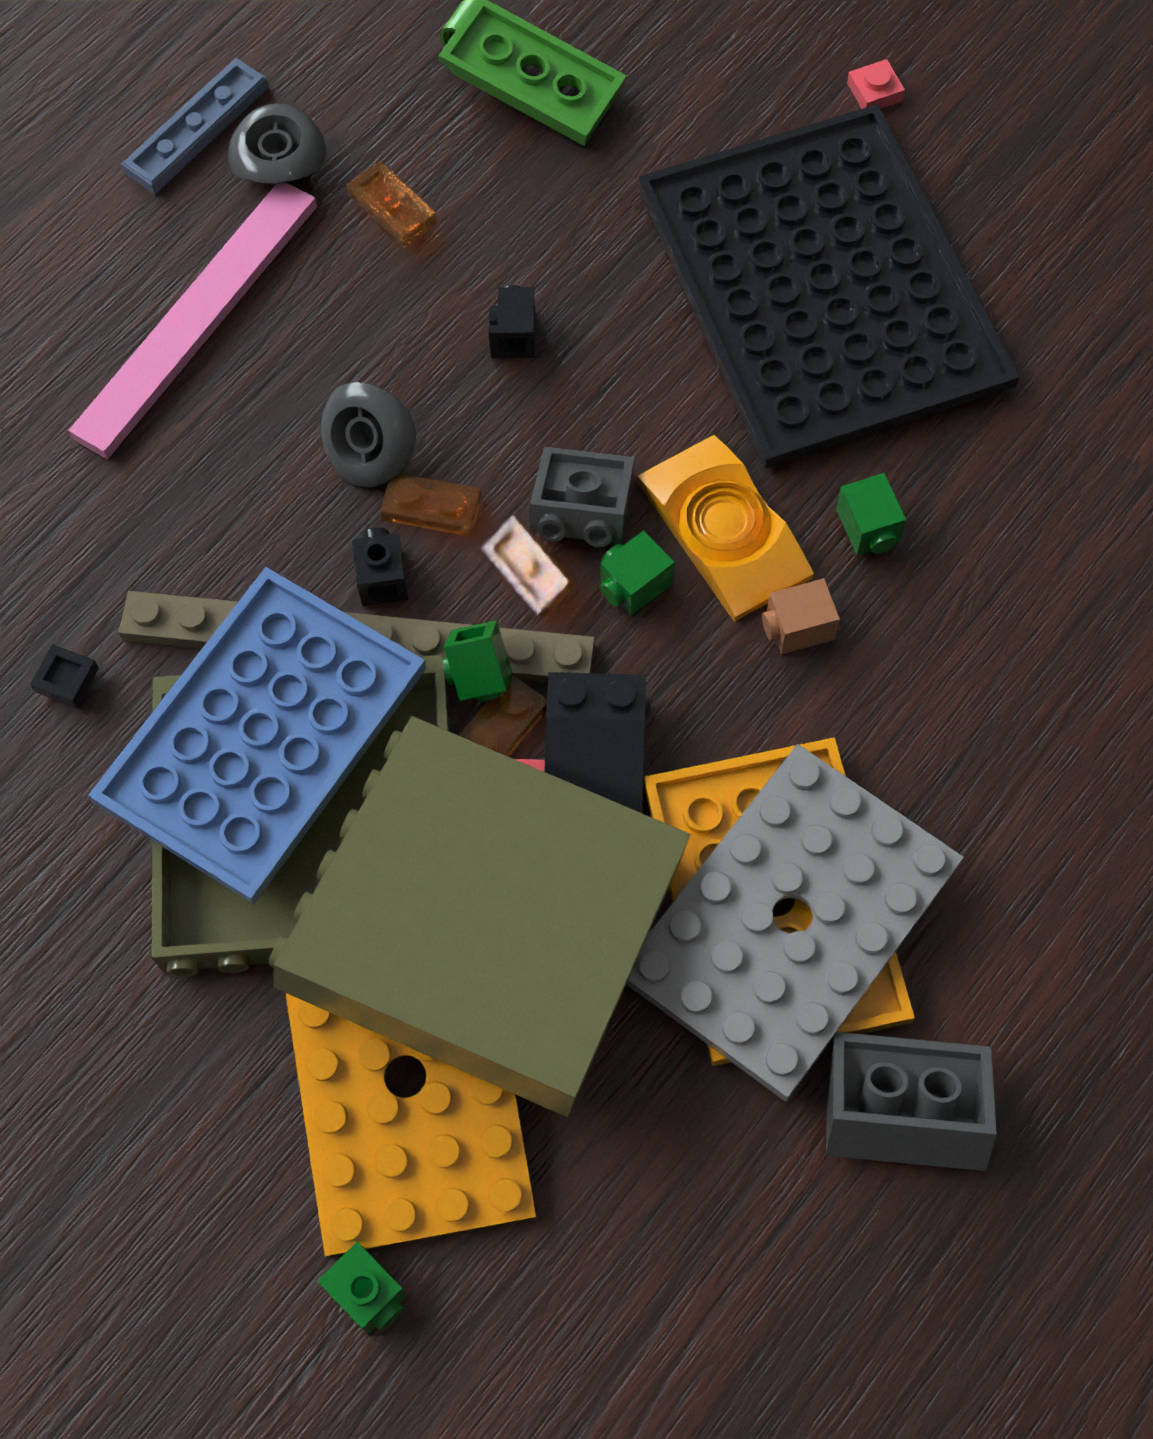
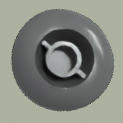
M269 104L253 110L234 131L228 148L229 165L236 176L245 180L267 184L283 183L312 175L321 168L326 157L325 140L317 125L301 109L288 104Z
M363 382L343 384L337 387L330 395L322 414L321 437L325 452L339 475L348 483L359 487L379 486L396 477L409 463L416 443L414 422L404 404L387 391Z

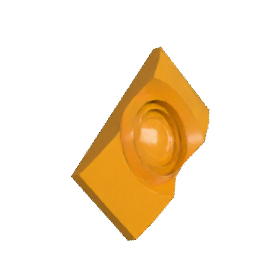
M715 435L636 476L637 484L734 622L768 604L771 592L801 585L813 579L814 572L787 523L767 505L757 491L744 464Z

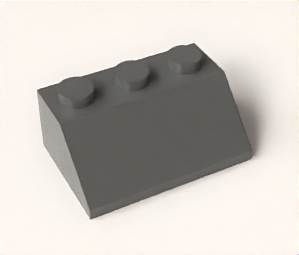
M841 1032L834 1034L826 1109V1156L986 1171L997 1135L992 1050L990 1046Z

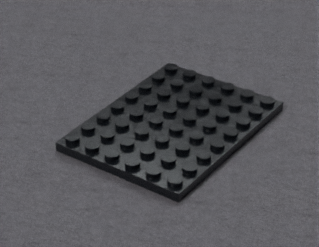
M878 104L638 177L640 194L764 468L1017 387L1020 377Z

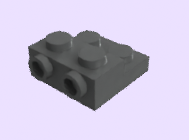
M544 446L530 502L529 533L539 534L541 538L550 542H556L563 537L584 539L594 547H605L609 543L622 544L635 457Z

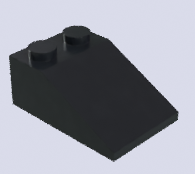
M548 672L545 773L642 813L646 675Z

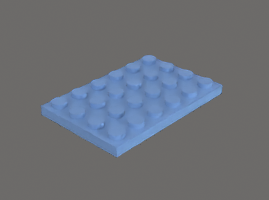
M265 567L92 789L88 797L98 807L254 905L426 670V662L423 658Z

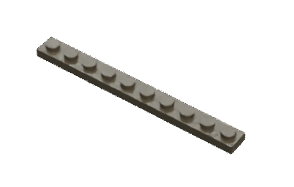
M128 591L119 635L123 641L202 649L238 601ZM344 612L417 656L443 654L446 657L444 645L450 631L472 626L470 624ZM499 627L512 669L510 680L548 684V672L591 673L594 637Z

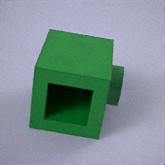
M885 473L840 487L836 511L857 556L871 551L875 554L886 552L901 541L906 518Z
M643 530L625 545L617 544L604 555L600 563V590L614 607L620 605L632 616L673 584L675 562Z
M497 620L451 630L444 645L446 657L443 658V669L447 683L450 686H456L460 701L475 698L479 702L489 701L499 697L503 691H507L512 676V669Z
M358 1242L317 1281L368 1335L375 1328L380 1332L387 1329L404 1310L400 1302L407 1294Z

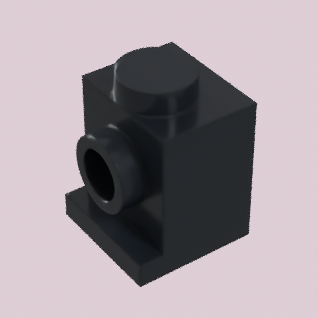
M517 285L498 287V306L489 307L490 325L488 333L491 358L535 357L534 287H520Z
M371 528L362 533V538L352 539L356 584L362 606L408 600L399 533L390 534L384 528Z

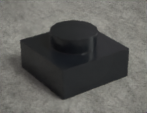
M52 644L30 686L35 693L78 708L99 667L95 660Z

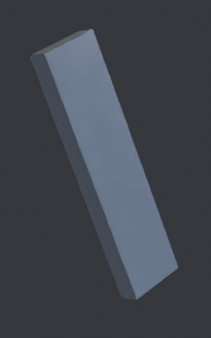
M235 58L121 163L124 174L155 195L269 88L267 78L238 58Z

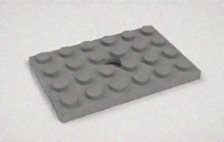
M797 744L649 932L626 985L786 1102L833 1039L834 1034L838 1032L954 874L964 857ZM786 898H796L803 901L811 910V925L805 931H795L791 934L783 932L773 921L772 911L775 905Z

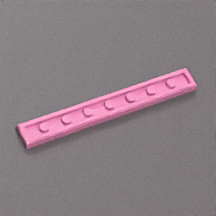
M287 182L277 183L68 430L71 438L108 460L317 208L315 197Z

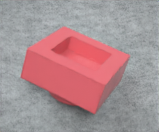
M887 59L850 71L848 74L847 84L861 109L876 104L882 109L903 101L905 89Z

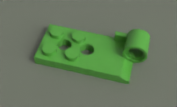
M463 0L440 32V39L444 48L438 55V61L444 64L453 75L585 146L625 85L627 77L625 74L489 0ZM527 65H533L540 68L543 73L539 76H529L522 71V68ZM570 85L575 87L579 94L576 96H565L558 88Z

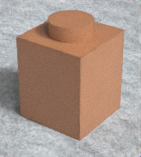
M824 578L769 594L767 612L762 613V622L768 639H776L781 655L836 639L840 618Z

